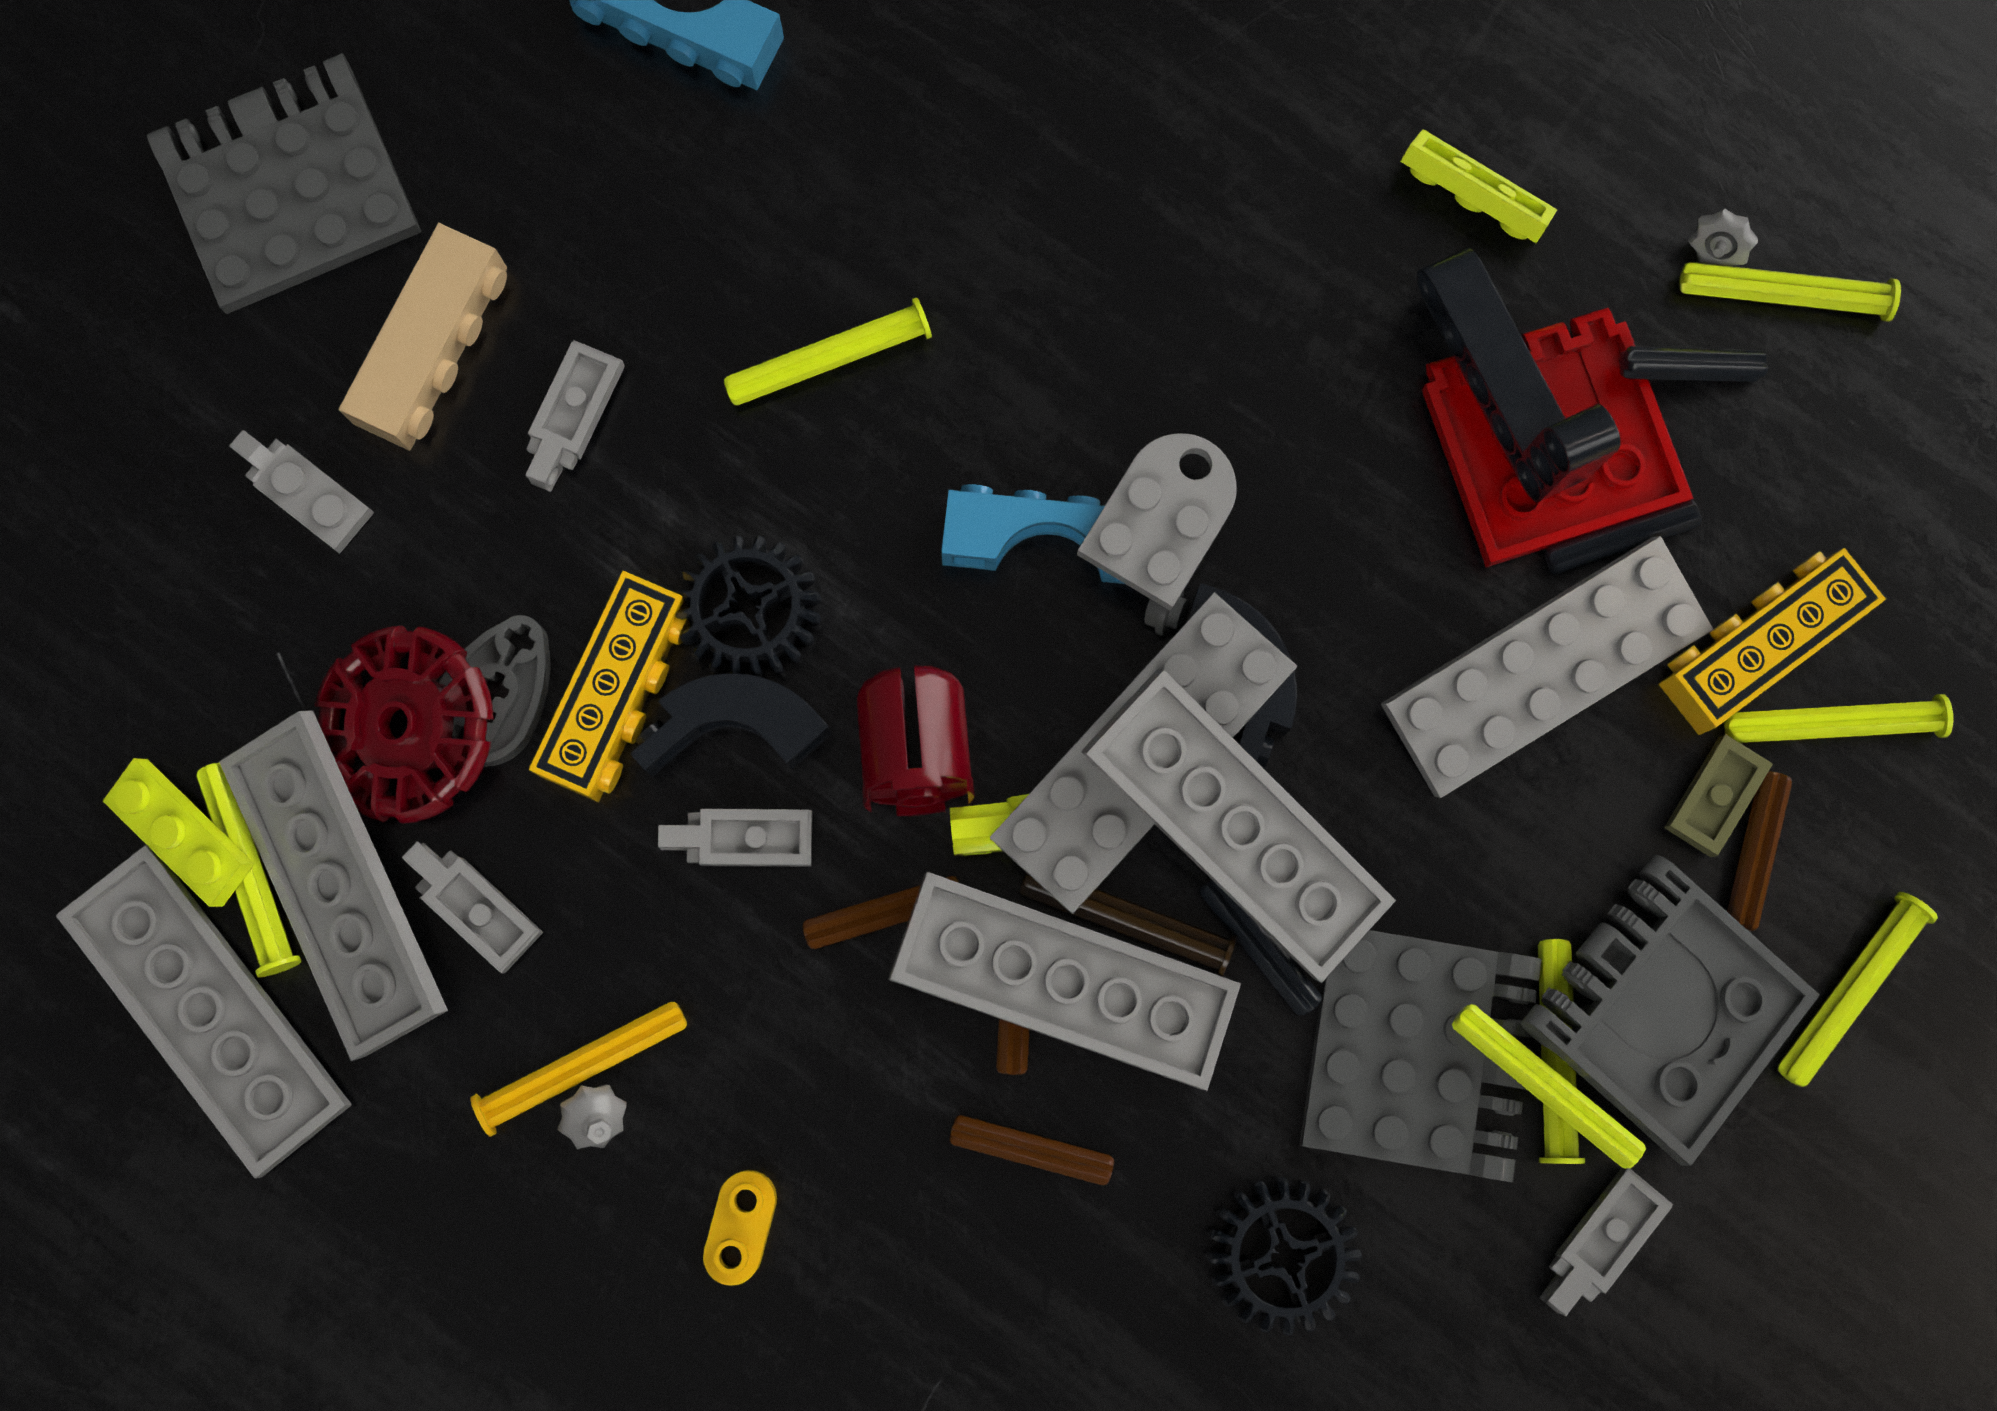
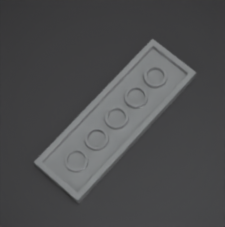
M1652 537L1385 700L1381 705L1434 797L1442 798L1709 633L1713 628L1662 537Z
M1214 592L990 836V840L1073 914L1154 825L1124 793L1081 753L1085 746L1157 669L1165 670L1233 738L1298 666Z
M1157 669L1081 751L1313 979L1320 983L1326 979L1396 901L1163 669Z
M313 710L296 712L219 761L351 1061L368 1056L448 1011Z
M147 845L138 850L56 915L254 1178H261L352 1105L172 869Z
M930 872L924 874L888 980L1206 1091H1208L1241 983Z

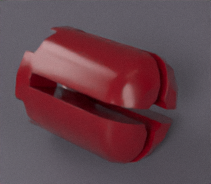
M914 665L922 768L910 767L901 667L879 672L867 679L860 688L857 696L863 778V806L869 812H872L871 802L883 805H896L897 816L936 814L946 812L945 801L968 794L969 804L975 797L970 767L964 689L952 673L934 666Z

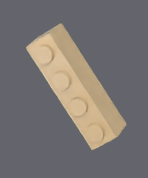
M438 222L338 409L353 425L409 451L416 439H422L427 434L433 421L434 414L432 409L441 392H447L453 385L458 373L457 361L465 346H471L478 338L483 323L481 316L490 299H497L505 286L507 266L495 248Z

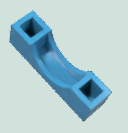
M569 0L573 12L584 21L593 25H600L601 22L619 29V32L631 42L641 46H646L649 42L664 49L672 59L680 64L693 66L696 63L712 70L719 80L733 87H740L743 84L758 90L784 39L780 15L749 0H723L707 10L690 13L670 10L654 0Z
M963 485L961 486V491H948L942 544V564L996 571L1003 557L1013 546L1037 535H1058L1073 540L1081 546L1105 506L1100 505V500L1089 496L1068 497V502L1046 500V494L1033 490L1015 491L1014 496L993 494V489L987 486ZM1098 568L1102 582L1125 584Z

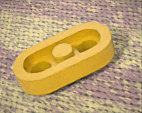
M753 1170L739 1172L731 1176L720 1190L704 1249L703 1261L708 1274L721 1284L732 1286L744 1283L756 1273L761 1264L776 1208L777 1193L772 1181L760 1172ZM741 1190H750L755 1194L757 1203L753 1210L744 1211L738 1206L737 1195ZM727 1246H734L741 1252L742 1259L736 1267L727 1266L722 1260V1251Z

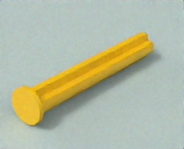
M669 1002L482 1099L478 1094L471 1096L470 1101L474 1113L485 1133L491 1137L497 1133L496 1126L684 1030L687 1026L686 1018L676 1002Z

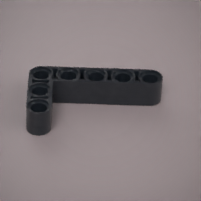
M1467 247L1417 271V284L1426 306L1522 487L1533 501L1540 502L1587 480L1619 450L1621 444L1618 428L1604 406L1595 404L1567 418L1564 417L1484 265L1471 248Z

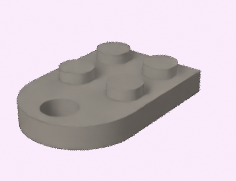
M1170 434L1150 442L1133 460L1079 547L1077 555L1171 611L1233 508L1237 486L1235 473L1230 461L1212 442L1192 434ZM1189 454L1201 455L1207 460L1210 473L1203 479H1189L1180 470V460Z

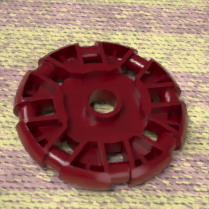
M402 625L371 632L352 643V652L344 659L337 658L322 681L314 707H319L318 723L358 812L381 822L387 821L390 817L397 818L402 824L418 822L436 816L453 806L452 798L460 790L469 791L480 775L491 746V742L486 741L488 720H494L491 696L480 668L471 667L465 659L467 651L446 635L421 626L417 627L414 631H407ZM406 653H409L408 669L400 668L401 659ZM366 669L371 677L375 678L364 687L361 684L363 680L360 674ZM445 671L453 679L447 686L436 681ZM342 709H346L344 730H340ZM402 709L407 716L408 724L405 733L397 739L391 732L390 721L393 714L397 710ZM454 717L465 718L463 739H452ZM358 755L366 766H362L355 773L352 767L355 763L354 758ZM440 768L444 776L435 783L428 774V771ZM390 779H397L396 795H393L389 789Z

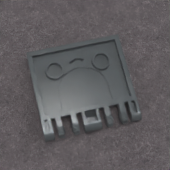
M343 53L323 61L330 81L338 95L336 98H331L324 80L315 65L304 69L306 83L319 104L312 108L301 111L297 102V95L292 85L283 78L273 82L288 118L279 119L274 105L263 86L228 100L233 117L243 134L242 137L235 139L228 121L219 107L215 106L206 110L208 123L221 144L211 150L204 151L200 142V135L189 119L176 122V128L181 141L190 156L187 160H185L179 143L168 126L147 134L151 149L164 172L217 303L226 314L422 232L353 71Z
M1653 855L1639 873L1642 880L1635 878L1628 887L1627 893L1642 909L1659 919L1650 928L1640 918L1636 917L1635 913L1624 906L1615 904L1607 916V919H1609V922L1614 927L1606 923H1599L1576 952L1579 961L1596 976L1607 981V985L1605 986L1581 965L1569 961L1562 970L1563 973L1561 975L1580 994L1593 1000V1003L1584 1012L1574 1002L1570 1001L1564 993L1549 987L1542 995L1541 1000L1547 1008L1535 1004L1523 1018L1521 1025L1541 1045L1552 1050L1678 1164L1681 1166H1691L1820 994L1672 862L1662 856ZM1628 939L1638 943L1637 947L1633 945Z
M1369 930L1326 977L1322 984V1001L1319 1005L1299 1145L1513 1182L1516 1160L1472 1152L1473 1142L1517 1150L1518 1137L1512 1136L1511 1133L1496 1130L1485 1132L1475 1130L1478 1108L1494 1110L1497 1114L1514 1116L1515 1114L1521 1115L1523 1102L1480 1095L1481 1083L1523 1090L1525 1088L1455 1031L1452 1023L1458 1013L1470 1004L1476 1005L1490 1017L1493 997L1509 1000L1515 1004H1536L1537 991L1495 984V977L1501 976L1539 982L1542 959ZM1493 1019L1512 1036L1531 1038V1035L1522 1027L1521 1020Z

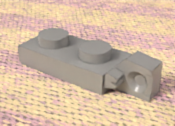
M575 340L571 342L528 432L531 439L527 450L535 456L525 476L529 478L532 485L551 492L563 467L573 470L578 459L581 460L625 367L621 359Z
M242 430L229 445L253 465L245 476L254 483L253 486L339 554L374 514L370 508L288 444L285 446L275 439L267 449L246 431Z
M700 809V812L688 813V825H659L658 848H661L660 850L687 851V863H699L701 866L811 867L812 810Z
M417 841L402 857L423 877L415 887L422 894L420 898L499 972L506 973L543 933L473 866L452 851H449L441 859L425 843L421 844Z
M1621 1168L1555 1253L1556 1257L1549 1265V1268L1557 1275L1554 1276L1539 1298L1556 1313L1567 1316L1581 1296L1592 1302L1600 1292L1606 1294L1670 1211L1673 1204L1633 1170Z

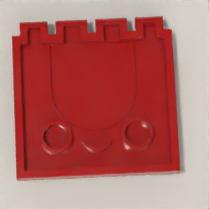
M1609 308L1572 318L1570 320V328L1573 338L1570 337L1564 322L1521 334L1564 417L1567 418L1595 404H1600L1607 409L1614 419L1620 435L1621 445L1619 450L1587 480L1540 502L1533 501L1522 487L1454 356L1426 364V372L1430 383L1425 384L1422 393L1486 567L1548 548L1550 545L1693 499L1649 380L1627 379L1620 374L1619 355L1621 352L1626 351L1628 347L1635 346L1626 321L1616 324Z

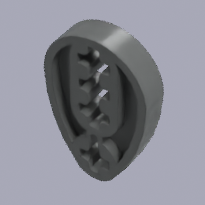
M523 615L512 616L490 628L465 648L467 651L466 661L471 667L480 668L486 683L488 680L497 683L501 676L505 677L503 685L509 690L505 699L495 697L492 700L493 712L496 716L492 723L487 722L486 741L491 742V746L484 767L505 763L525 749L533 737L546 702L551 670L548 635L534 619ZM527 629H530L529 637L535 642L534 647L530 651L522 648L514 657L513 654L516 647L510 642L511 636L514 633L523 635ZM445 672L439 683L447 686L453 679ZM454 717L452 739H459L458 735L464 729L465 718Z

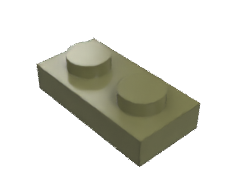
M1726 734L1718 737L1664 828L1709 857L1718 856L1773 763Z

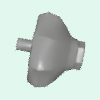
M1724 208L1715 214L1701 216L1697 221L1696 230L1690 236L1688 242L1695 249L1699 263L1733 266L1744 265L1748 262L1749 253L1758 243V238L1750 228L1748 217L1735 215Z
M581 1085L574 1096L561 1102L562 1119L557 1130L569 1137L577 1149L590 1146L604 1148L611 1138L624 1131L623 1116L627 1102L616 1097L610 1085L595 1088Z

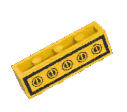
M1845 548L1827 558L1821 551L1815 553L1793 570L1799 579L1785 589L1777 582L1751 601L1757 610L1743 621L1737 614H1734L1713 629L1709 634L1715 642L1703 651L1699 652L1695 645H1693L1667 664L1673 673L1658 684L1698 735L1718 727L1886 600Z
M622 571L530 765L529 770L596 802L600 801L603 792L610 794L613 791L623 769V764L618 762L627 742L635 743L643 729L646 714L641 711L650 692L657 694L665 682L669 665L664 662L672 644L680 645L682 643L681 633L691 625L688 619L682 620L675 616L679 610L689 608L683 596L626 571Z

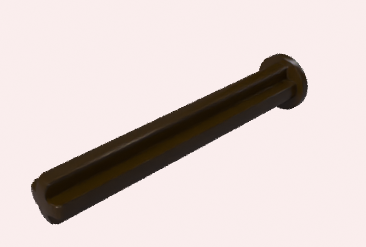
M1025 873L1020 886L1022 896L1071 914L1028 873ZM1095 889L1082 905L1071 914L1218 970L1217 975L1222 977L1237 940L1235 935H1231L1227 939L1098 889Z

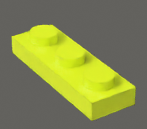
M1424 129L1413 140L1400 161L1410 167L1411 174L1419 181L1432 186L1437 184L1455 194V199L1461 206L1473 212L1480 213L1483 211L1500 221L1499 224L1506 233L1517 239L1525 240L1528 238L1537 243L1557 211L1556 208Z
M133 758L103 800L209 907H223L255 864L148 759Z

